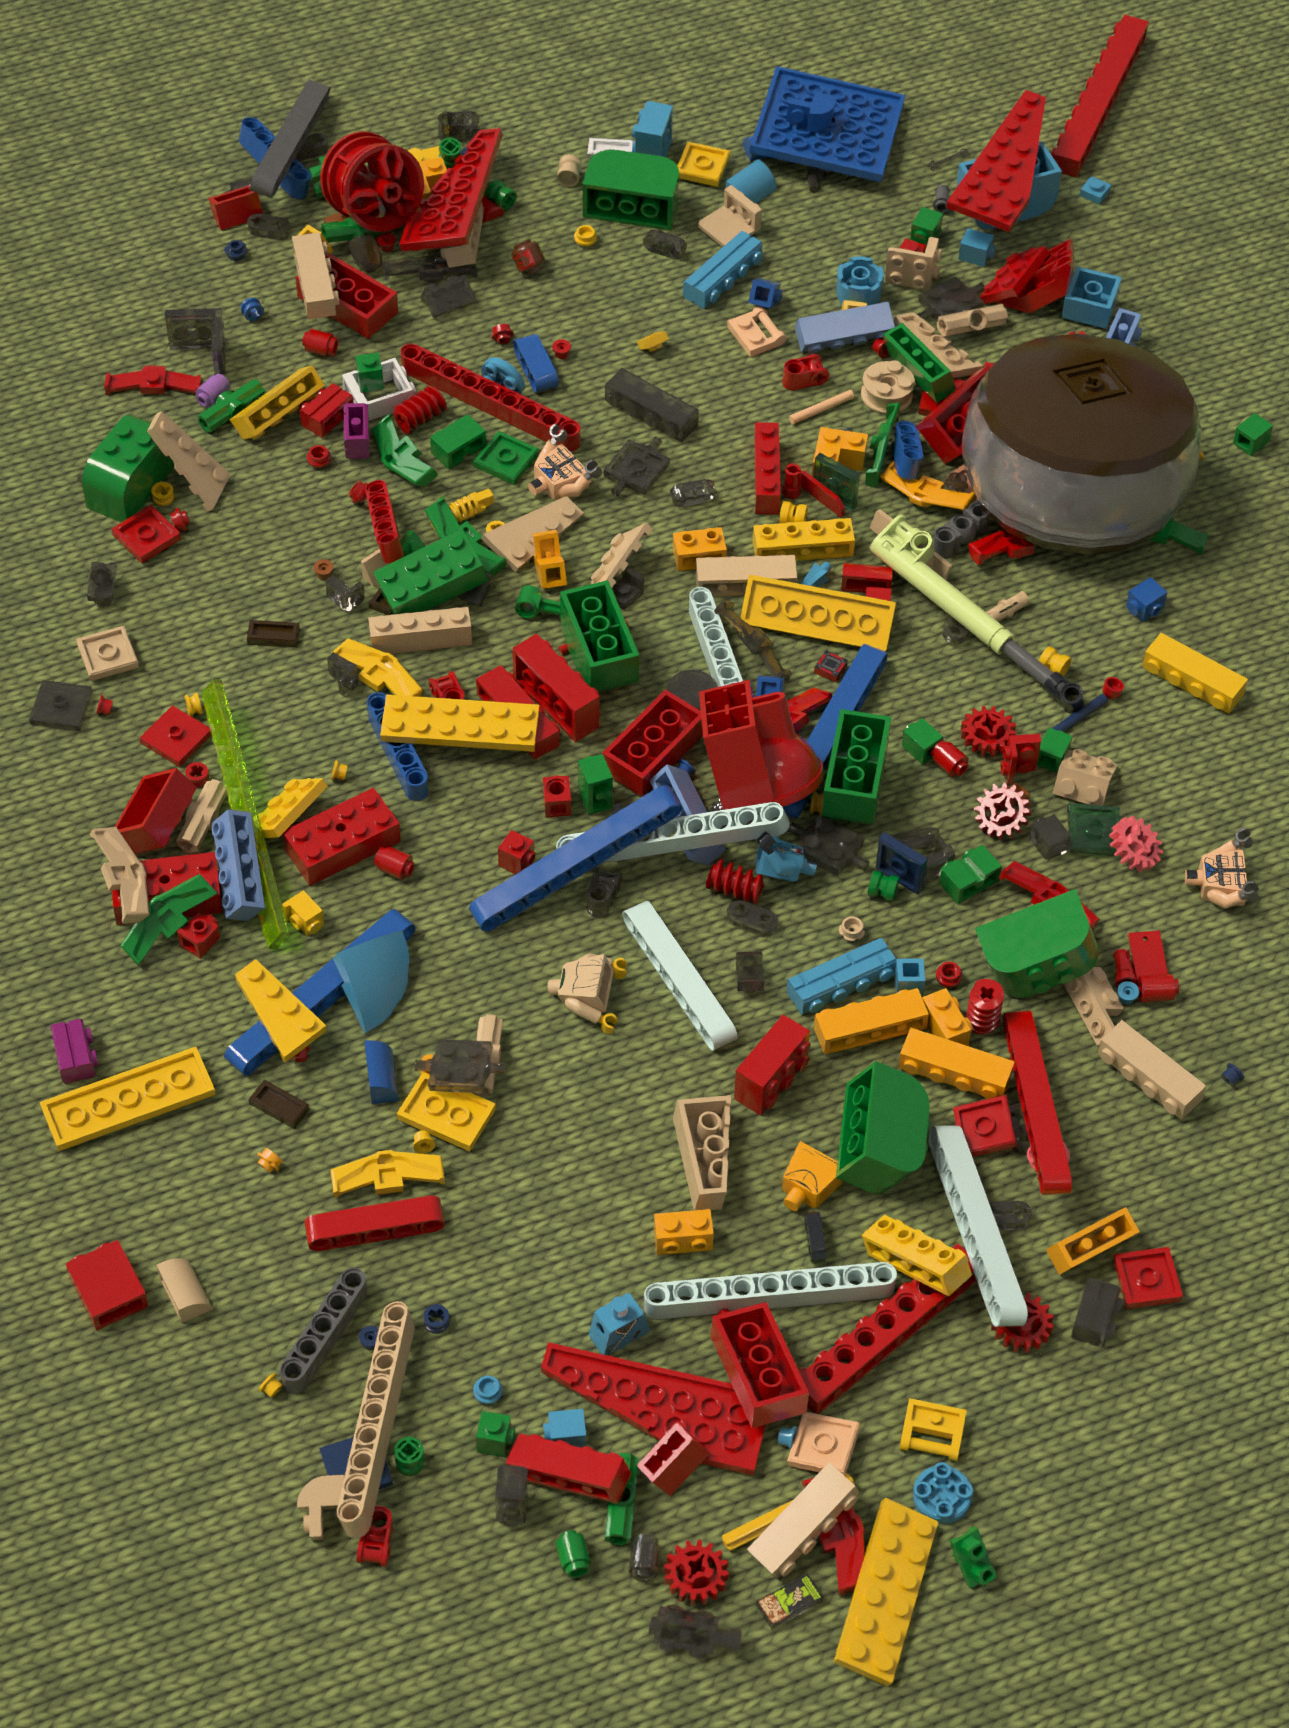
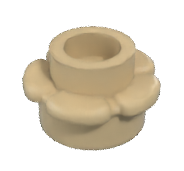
M847 917L843 920L842 925L839 926V934L844 936V939L847 941L859 940L865 934L863 930L864 925L857 917Z

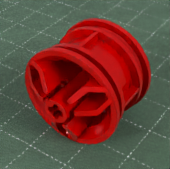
M358 131L344 136L331 147L322 164L320 175L321 188L329 205L340 214L351 217L357 224L368 230L385 232L400 227L408 221L413 211L416 212L421 203L424 192V175L418 160L406 149L391 144L377 133Z

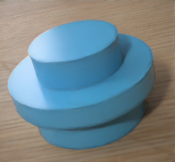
M492 1376L481 1377L474 1384V1397L482 1404L497 1402L502 1396L500 1381Z

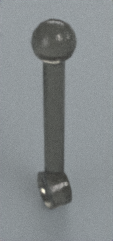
M962 148L960 152L936 162L934 160L929 162L928 167L930 170H935L937 166L960 156L966 157L969 152L966 148Z

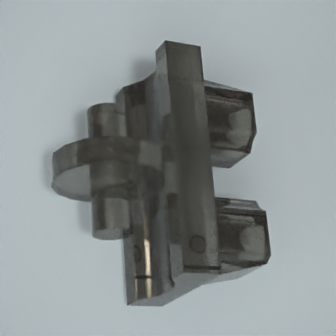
M91 562L87 599L88 601H94L95 606L108 607L110 606V601H113L117 572L116 562L109 564Z

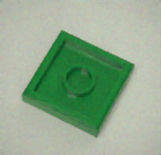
M498 430L474 459L473 467L515 485L539 456V448Z

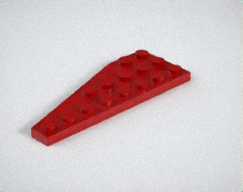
M1028 90L1024 91L947 200L946 208L1010 232L1029 204L1046 97Z
M501 128L479 130L466 146V153L455 159L456 165L446 170L431 189L432 194L430 197L421 201V208L417 212L413 211L410 214L400 241L402 252L468 244L503 137Z
M548 1342L541 1365V1373L658 1441L678 1422L710 1452L701 1464L754 1476L766 1425L751 1428L731 1383Z

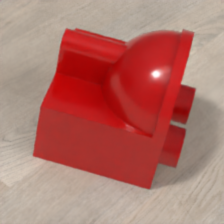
M750 680L699 691L703 738L723 810L776 802L783 807L803 799L820 786L825 775L822 761L816 755L811 745L802 736L795 733L785 693L774 692L754 697Z

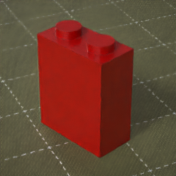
M118 1240L104 1243L96 1250L85 1255H77L71 1261L65 1263L69 1279L96 1331L149 1307L146 1293Z

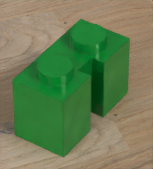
M467 414L461 419L455 420L441 431L435 432L430 437L431 454L449 470L464 461L465 455L470 454L472 456L486 446V430Z
M603 754L588 756L578 760V792L588 815L612 809L613 796L610 790H613V777Z
M981 845L976 849L966 851L961 861L956 859L945 863L940 871L939 884L958 905L999 882L1000 879L998 878L1001 874L1002 865L984 845Z

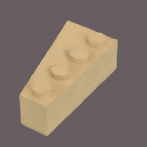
M731 1095L677 1100L673 1121L694 1210H721L727 1192Z

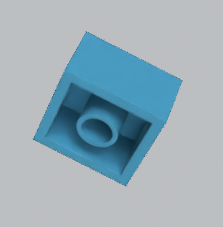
M647 101L644 110L640 109L638 125L635 124L632 131V138H635L632 152L666 157L672 141V105Z
M1077 266L1065 296L1062 318L1107 329L1119 297L1122 277Z

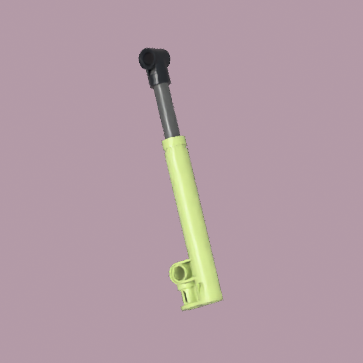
M900 514L874 539L870 546V551L987 646L991 647L998 655L1004 653L1043 684V689L1059 701L1065 711L1074 713L1084 706L1083 690L1080 685L1071 683L1058 671H1051L1014 641V634L1005 629L1004 626L926 565L934 554V546L929 533L913 528L905 522L906 517ZM919 544H927L925 548H917ZM1069 695L1078 696L1074 701L1066 699Z

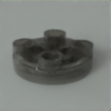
M690 669L674 675L668 683L667 690L701 711L699 691L716 688L718 685L715 679L708 673Z

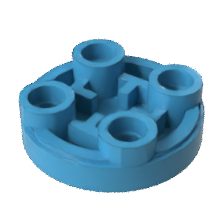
M492 357L487 359L482 365L481 373L483 377L519 394L524 391L525 382L523 377L508 362Z
M940 1462L924 1470L917 1477L913 1488V1502L919 1513L938 1521L939 1524L953 1523L961 1519L968 1512L972 1501L973 1488L963 1473L950 1467L947 1463Z

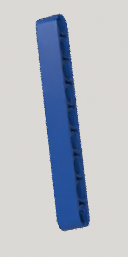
M867 644L862 645L808 738L807 742L822 761L824 772L830 763L840 709L860 711L886 664L888 652ZM812 793L797 802L783 806L786 815L798 819Z
M668 785L660 786L478 897L470 904L469 910L482 931H491L676 818L682 812L683 807Z
M392 909L344 950L402 930L407 942L414 934L416 926L399 911ZM330 960L292 992L317 1017L345 994L342 987L344 981L334 960ZM259 1020L228 1047L224 1058L243 1075L247 1076L279 1050L273 1044L268 1031Z

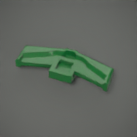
M899 403L887 405L886 423H881L877 435L872 436L870 449L874 450L873 460L875 462L873 469L866 471V486L876 488L879 485V477L890 432L895 421L899 420Z
M390 414L371 428L382 458L381 462L389 471L396 472L413 484L423 487L438 476V473L431 466L417 459L422 453L407 435L400 440L394 420Z
M444 496L424 510L440 539L460 529L464 530L486 574L494 576L507 565V560L504 557L501 558L480 545L483 542L481 539L482 535L468 521L462 525L458 524Z
M1117 510L1112 511L1111 517L1116 515ZM1172 517L1162 530L1149 540L1167 544L1170 538L1198 551V554L1202 555L1208 534L1205 532L1202 534L1175 521L1174 517Z
M198 874L163 894L156 895L148 902L149 916L141 922L134 924L120 947L139 966L161 932L170 939L188 922L187 918L182 914L183 912L218 893Z

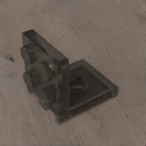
M222 308L165 310L169 349L212 348L215 375L221 374L225 376L226 338L224 336L225 327L222 320ZM187 328H195L196 330L190 331Z

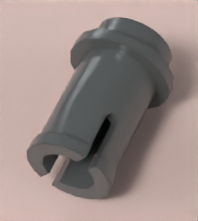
M939 185L935 190L936 198L933 201V208L937 212L945 213L949 210L946 206L950 189L946 185Z

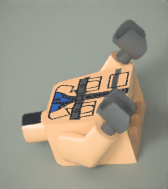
M557 424L550 428L552 439L546 442L534 464V480L528 483V488L534 496L545 491L552 500H558L565 496L578 497L585 489L589 488L592 477L599 478L602 475V469L598 467V463L594 460H589L584 467L563 444L557 445L558 441L562 442L567 438V432L564 429L557 435L560 430V426Z
M1247 828L1239 829L1235 835L1236 841L1232 839L1214 851L1203 855L1198 870H1185V885H1200L1201 898L1224 909L1235 905L1244 906L1246 899L1250 902L1257 901L1258 894L1256 891L1259 890V887L1254 881L1247 882L1243 850H1240L1241 846L1250 848L1253 845L1252 838L1248 837L1251 834Z

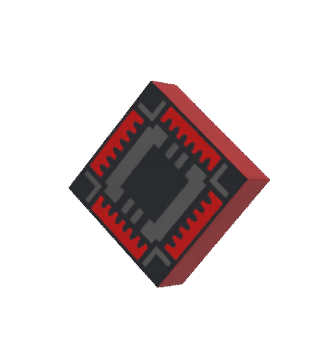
M826 650L815 665L814 673L837 682L847 667L848 660Z

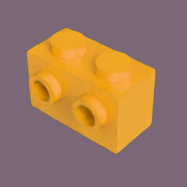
M722 527L673 533V553L677 571L696 569V558L726 557L727 549Z
M946 988L922 997L929 1014L927 1023L929 1032L932 1035L969 1046L972 1025L967 1017L964 1018L961 1014L957 999L954 996L951 997Z
M710 1209L654 1214V1237L657 1255L713 1250L714 1233Z

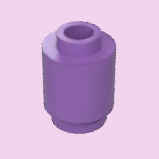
M221 374L212 375L196 390L198 403L208 408L216 404L219 395L230 389L229 381Z

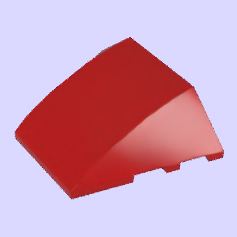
M1068 239L1049 249L1050 254L1017 296L996 301L997 304H1003V306L1031 313L1066 295L1071 284L1074 268V246L1072 240Z

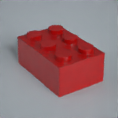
M177 768L143 776L114 827L118 828L134 854L164 848L170 842V835L174 828L181 822L183 812L191 804L192 796L197 787Z
M783 1014L736 1069L734 1100L760 1116L767 1108L771 1109L777 1102L779 1093L791 1086L794 1075L798 1070L802 1072L809 1062L810 1030Z

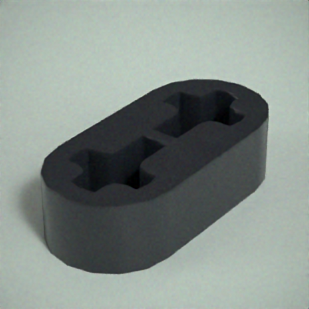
M805 1212V1230L810 1262L825 1261V1242L820 1212Z

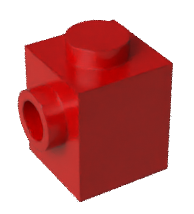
M513 830L509 832L498 847V866L515 875L531 866L536 857L534 840Z

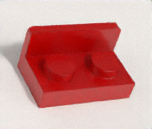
M1040 734L1009 736L1007 746H1003L1004 760L1000 762L1001 775L1006 776L1007 785L1013 784L1015 772L1027 773L1036 770L1041 745Z

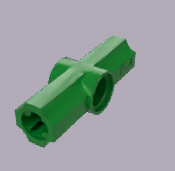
M346 218L345 221L322 223L320 232L328 243L368 240V238L378 237L382 233H391V230L385 232L371 231L357 224L352 218Z
M254 379L234 392L224 391L217 398L216 404L197 416L199 424L206 433L214 431L266 394L265 389L257 379Z
M631 1453L619 1454L624 1458L631 1472L621 1495L627 1497L628 1500L618 1502V1504L608 1503L605 1541L612 1545L623 1546L624 1544L631 1543L638 1474L637 1465L639 1464V1457H635Z

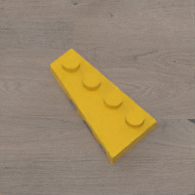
M256 959L235 974L238 985L250 1005L255 1009L260 1022L265 1026L270 1039L277 1046L285 1063L327 1032L326 1025Z

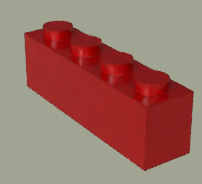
M755 422V514L779 515L780 512L779 423Z
M502 665L476 678L477 695L482 701L535 704L529 692L525 688L522 689L518 685L515 676L511 672H507ZM540 705L535 752L527 751L533 760L559 747V735L561 733L558 725L548 719Z
M519 1433L506 1460V1465L514 1479L617 1504L631 1475L624 1458L619 1454L612 1452L605 1454L587 1446L582 1448L571 1446L562 1440L554 1442L546 1440L537 1434L529 1436Z

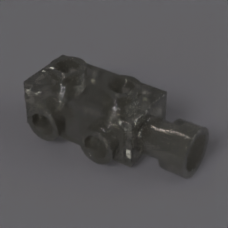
M667 1605L666 1607L660 1606L657 1616L652 1615L649 1634L654 1635L653 1643L660 1644L659 1648L663 1651L676 1652L677 1648L689 1650V1654L693 1657L705 1658L707 1654L713 1655L715 1647L726 1648V1652L738 1654L742 1629L730 1627V1630L718 1628L720 1617L713 1616L712 1613L707 1611L690 1612L683 1610L682 1607L677 1605ZM699 1629L708 1630V1631H707V1632H701Z

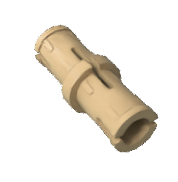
M1020 591L1007 600H1000L997 606L991 608L986 613L999 622L1004 618H1011L1014 612L1029 605L1030 600L1024 591ZM1011 605L1010 608H1008V609L1004 610L1003 612L999 613L1001 610H1003V609H1005V608H1007V607H1009V606Z

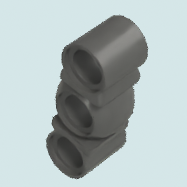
M978 501L972 503L969 509L963 510V514L952 517L948 523L935 530L934 551L944 559L951 557L954 551H958L960 545L972 542L980 533L987 531L990 517L982 511Z

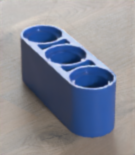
M533 334L513 340L515 354L533 391L537 393L558 387L559 382L556 370L539 336Z
M899 421L891 443L896 472L900 477L912 480L917 478L923 458L919 432L915 424L908 421Z

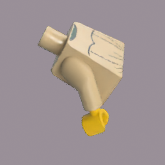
M587 953L576 961L565 963L561 979L548 981V992L551 996L558 995L565 1007L571 1012L595 1024L597 1022L601 1023V1030L606 1034H612L614 1027L608 1025L607 1022L616 1025L617 1017L612 1013L603 1016L601 1012H606L612 978L624 979L626 977L627 962L623 958H617L612 962L611 958H607L604 954Z

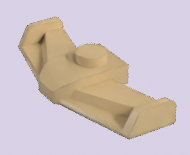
M117 827L92 829L90 833L91 838L95 839L109 861L101 867L108 890H120L122 923L141 922L149 916L146 885L147 874L143 863L138 860Z

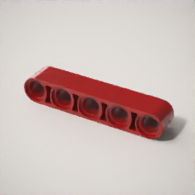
M375 480L366 485L365 492L382 560L384 563L390 564L403 558L404 551L386 482Z
M432 1195L315 1214L307 1217L304 1225L308 1248L312 1251H325L433 1233L443 1229L445 1221L441 1200L439 1197Z

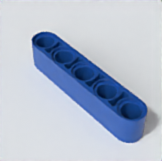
M246 117L242 120L239 142L260 164L275 136L260 120ZM295 158L280 186L292 198L304 199L308 194L311 175Z
M380 692L373 693L366 701L368 720L406 796L412 801H421L427 797L429 792L427 772L411 743L381 742L380 733L386 694Z

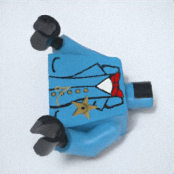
M767 831L758 837L759 847L755 857L756 873L794 882L798 880L799 873L814 876L817 861L804 858L802 847L781 841L777 836H771Z

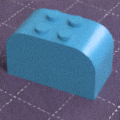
M1042 141L1038 145L1029 204L1016 222L1045 213L1054 205L1058 197L1062 171ZM976 159L959 164L956 188ZM973 218L977 226L982 229L997 228Z

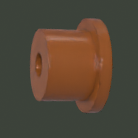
M326 559L318 560L314 564V572L317 574V577L320 580L331 578L334 569L333 563Z

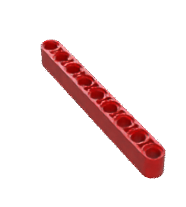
M406 344L401 348V366L405 368L407 375L545 442L552 439L550 428L557 424L560 426L557 435L562 429L567 432V438L562 442L558 441L557 445L563 444L569 452L579 449L581 438L580 424L577 421L421 346Z
M1032 1011L1004 1012V1034L1010 1060L1015 1061L1013 1073L1042 1196L1070 1194L1072 1191L1070 1169Z

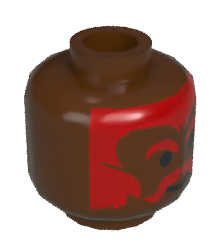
M528 239L513 246L515 250H513L511 256L519 272L527 271L528 275H531L541 270L540 265L545 262V257L538 242H531Z

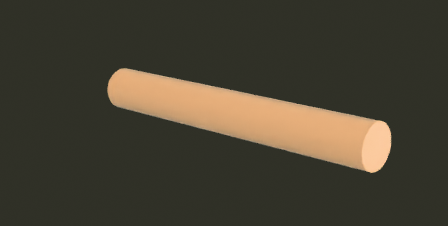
M848 390L789 416V421L793 425L854 399V393L852 390Z

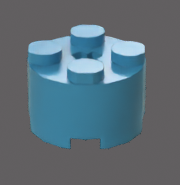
M863 256L851 257L850 261L844 265L841 263L837 271L836 294L840 300V305L842 306L844 300L867 303V306L877 304L882 296L883 268L874 264L873 259Z

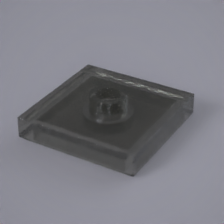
M42 680L29 719L30 725L80 731L92 696V686Z

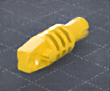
M486 489L478 493H471L467 497H462L461 500L458 499L448 506L457 522L461 523L463 520H467L469 517L471 518L475 514L477 515L485 511L486 507L494 503V495L490 489Z

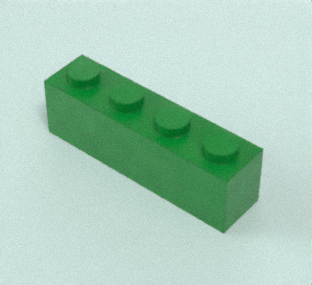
M901 323L883 334L888 354L912 372L915 382L936 403L945 399L956 390L951 370L906 325Z

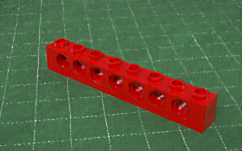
M958 1243L952 1247L955 1250H961L968 1257L967 1251ZM970 1260L968 1264L972 1276L950 1296L916 1279L910 1283L905 1282L899 1287L894 1297L890 1300L885 1299L878 1305L875 1313L870 1317L864 1316L851 1333L841 1335L833 1348L829 1351H822L814 1360V1364L808 1369L804 1367L799 1370L809 1391L807 1408L814 1414L823 1412L971 1287L977 1279ZM921 1291H929L932 1294L925 1295L921 1293ZM901 1308H909L912 1311L905 1312L902 1311ZM881 1325H889V1326H891L892 1328H891V1329H884V1328H882V1327H880V1326H881ZM860 1342H868L871 1346H862ZM847 1359L851 1363L843 1364L839 1360ZM821 1376L828 1377L830 1380L821 1381L818 1378Z

